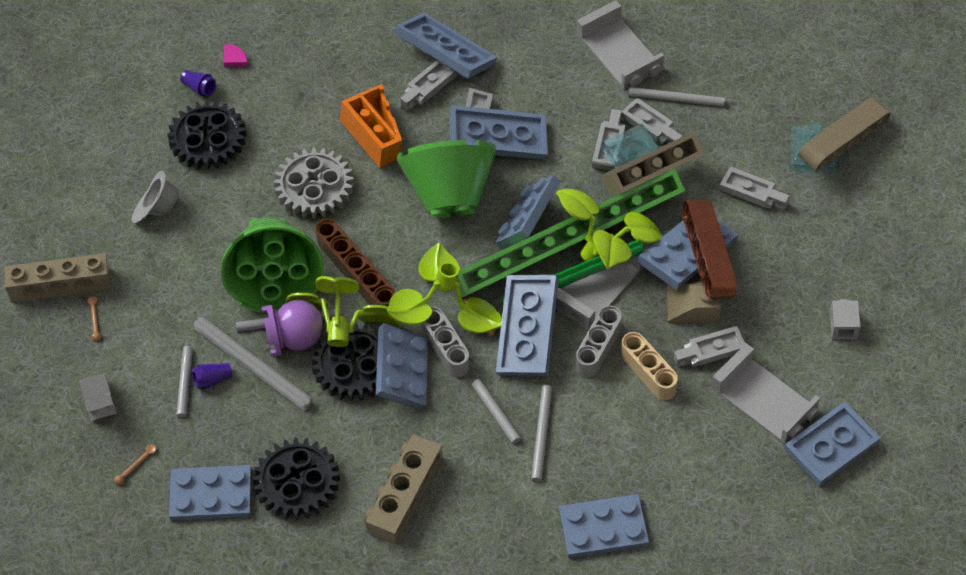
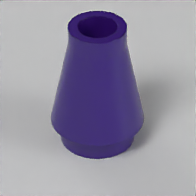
M185 70L181 74V83L187 85L198 95L204 97L214 93L216 80L212 75L191 72L189 70Z
M229 362L198 364L197 368L192 369V375L196 388L203 387L205 390L232 377V370Z

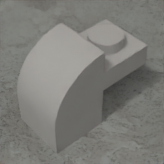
M105 373L79 380L85 399L84 403L91 421L117 413Z

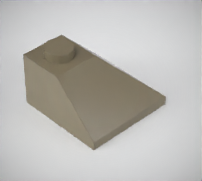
M691 278L678 290L667 284L668 323H719L721 298H707L701 278Z

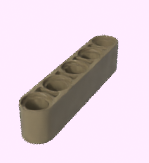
M870 97L806 142L799 150L797 156L815 172H818L880 127L879 124H884L889 119L891 112L874 97Z

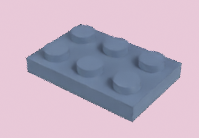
M552 175L546 179L541 178L536 184L532 186L527 185L522 190L519 203L509 212L510 218L508 222L504 223L498 231L499 237L495 242L496 245L504 249L529 237L561 182L556 176Z
M385 323L379 327L376 396L417 409H422L426 406L428 338Z
M844 401L787 442L784 450L820 487L879 444L881 438Z
M251 465L171 469L170 521L251 517Z
M639 494L559 506L568 558L649 546Z

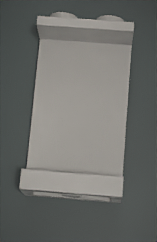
M617 0L577 20V35L624 90L629 87L638 86L642 80L650 76H657L663 70L664 55L661 52L653 56L621 19V5Z
M639 255L610 269H605L565 287L558 288L556 310L589 330L599 311L605 306H610L643 269V266L637 262Z
M746 343L713 376L711 389L782 443L786 444L790 438L793 439L802 432V426L807 421L811 423L820 412L818 409L820 397L816 395L810 402L756 363L753 360L754 348Z

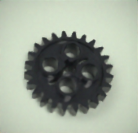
M208 100L205 101L204 106H200L196 102V108L192 109L190 106H187L188 112L179 111L180 118L173 117L174 125H169L170 133H167L173 156H178L180 163L186 161L187 167L195 163L197 170L202 165H205L206 170H209L211 164L219 168V162L221 161L228 165L227 158L236 159L235 152L241 153V145H246L245 137H247L245 122L242 120L240 113L236 114L234 107L228 110L227 103L219 107L218 101H215L213 106H209ZM206 119H208V126H209V131H208L209 151H206V142H205V139H206L205 120H206Z
M355 323L353 333H349L348 344L353 346L360 377L359 380H355L348 346L335 347L327 343L328 333L326 332V341L318 340L319 348L313 349L314 357H311L313 375H315L316 383H321L323 391L329 388L331 397L338 392L339 400H342L345 395H349L350 401H353L354 396L358 395L362 401L365 393L374 397L373 389H376L377 328L369 332L368 324H365L362 329H358V324ZM362 347H368V348L365 349V350H361V349H360V348H362ZM342 352L341 355H334L335 353ZM370 368L373 369L372 371H369V372L364 371V370L370 369ZM341 374H348L345 377H339Z
M294 438L293 444L289 445L285 439L283 442L284 447L280 448L275 443L274 452L265 450L267 459H258L261 467H254L256 475L253 477V483L256 485L254 487L255 494L258 495L260 504L265 503L266 511L273 508L274 516L276 517L283 512L284 518L287 520L290 514H294L297 521L300 518V514L304 513L305 517L309 519L310 511L313 510L316 514H320L319 506L328 508L327 499H335L333 491L339 490L337 481H340V474L337 472L339 471L338 463H334L333 454L328 455L326 446L319 450V443L317 441L310 446L308 438L304 440L303 444H299L298 439ZM300 460L307 461L304 464H296ZM277 473L284 474L278 478L273 477ZM313 480H320L317 484H310ZM290 493L297 494L295 497L292 498L286 497Z

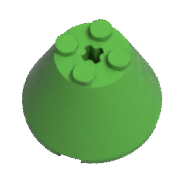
M466 140L429 143L409 148L408 154L404 156L403 152H400L397 155V162L428 214L436 216L437 220L451 219V214H461L462 217L475 215V209L478 207L496 154L495 144L480 140L477 141L478 145H466Z
M275 217L251 220L249 226L229 245L221 263V278L229 296L232 295L244 308L263 313L262 306L272 305V308L281 307L286 303L287 296L292 293L315 294L318 290L315 286V281L324 274L322 254L316 243L308 235L290 225L285 219Z

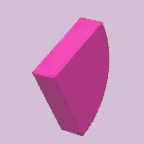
M230 44L224 45V67H248L246 55L240 48Z

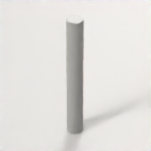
M184 346L182 351L177 417H187L193 348L191 346Z
M480 379L475 380L472 383L473 388L512 444L519 442L521 437Z

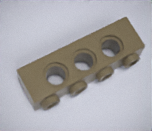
M692 132L601 175V178L612 198L703 155L704 152L695 132Z
M106 253L5 266V288L11 303L111 290V268Z
M414 434L409 442H404L400 450L399 461L397 464H392L386 485L380 486L374 507H370L365 514L364 522L366 523L367 533L397 545L443 458L442 445ZM414 464L419 465V467L415 469L409 468V466ZM400 486L408 487L406 490L403 491L397 490V488ZM389 508L396 509V511L392 513L385 512V510Z

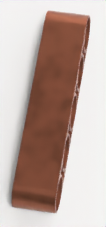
M685 200L682 206V217L707 298H734L737 292V282L713 204L710 200Z

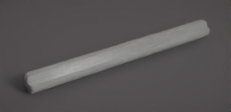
M199 317L194 322L196 331L301 410L306 411L312 405V398L206 318Z

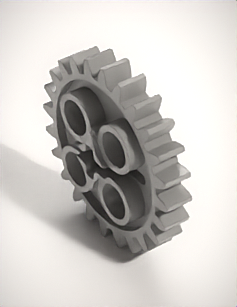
M313 147L311 153H307L303 149V155L301 156L294 152L293 160L286 157V165H279L280 172H275L276 180H274L276 197L279 198L280 205H285L286 211L292 209L294 216L302 212L304 219L308 213L312 214L313 219L316 218L317 213H320L325 218L326 211L335 214V206L342 209V201L349 202L348 194H353L352 169H349L348 161L343 162L341 155L335 158L334 151L327 155L325 148L320 153H316V149Z

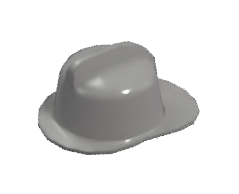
M164 171L156 174L148 190L137 204L131 219L133 223L141 222L148 214L164 215L174 207L180 190L166 180Z

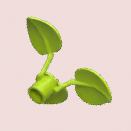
M562 189L555 193L571 216L579 220H590L588 234L585 237V240L588 242L581 251V257L585 261L600 256L606 269L628 261L632 255L631 250L626 242L620 238L626 232H631L634 239L649 244L656 243L663 237L657 226L649 218L636 212L628 213L625 216L624 222L627 226L615 236L604 230H597L592 235L596 220L593 215H597L599 212L595 201L584 192L574 189Z
M440 242L425 253L418 267V272L423 280L434 282L428 295L423 299L422 295L416 290H399L391 297L387 309L388 315L395 321L406 325H419L426 322L432 315V309L426 303L430 301L436 289L439 288L441 291L447 292L454 288L458 306L462 309L458 313V322L465 330L476 334L486 333L500 328L502 318L497 310L483 299L471 297L466 301V304L463 303L460 283L457 282L460 266Z
M320 276L315 281V286L319 291L336 293L335 317H332V321H330L327 309L329 302L323 298L319 299L316 294L292 293L286 298V303L293 300H304L313 304L317 309H323L327 326L326 332L328 333L327 343L331 346L344 347L348 345L349 333H353L357 319L362 322H380L401 327V323L388 315V306L384 305L364 306L363 310L355 312L350 324L347 322V318L340 316L341 293H354L359 290V283L351 278Z

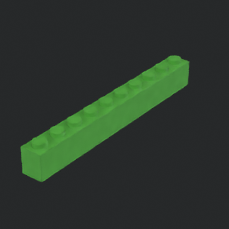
M675 168L598 204L599 212L597 215H593L596 220L592 235L597 230H605L623 221L628 213H640L684 192L685 189ZM571 217L459 270L457 282L460 283L461 297L469 295L507 275L584 240L588 234L590 220H579Z

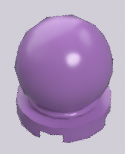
M293 300L283 304L278 311H273L272 305L262 306V312H268L269 318L264 319L269 345L274 344L275 350H270L271 357L282 355L281 349L284 347L292 351H304L313 347L321 338L324 331V320L320 311L313 304L304 300Z

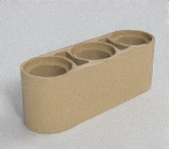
M627 333L622 339L621 356L623 360L658 399H672L677 392L678 377L676 372L640 333ZM630 347H635V348H637V349H636V350H631V349H629V348H630ZM646 365H651V366H653V367H652V368H647V367H645V366H646ZM667 383L669 384V386H663L661 384Z

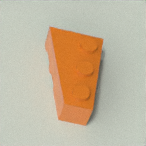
M380 84L341 102L340 122L375 164L381 168L397 161V155L401 152L402 138L396 121L391 115L388 100L386 101L383 85Z

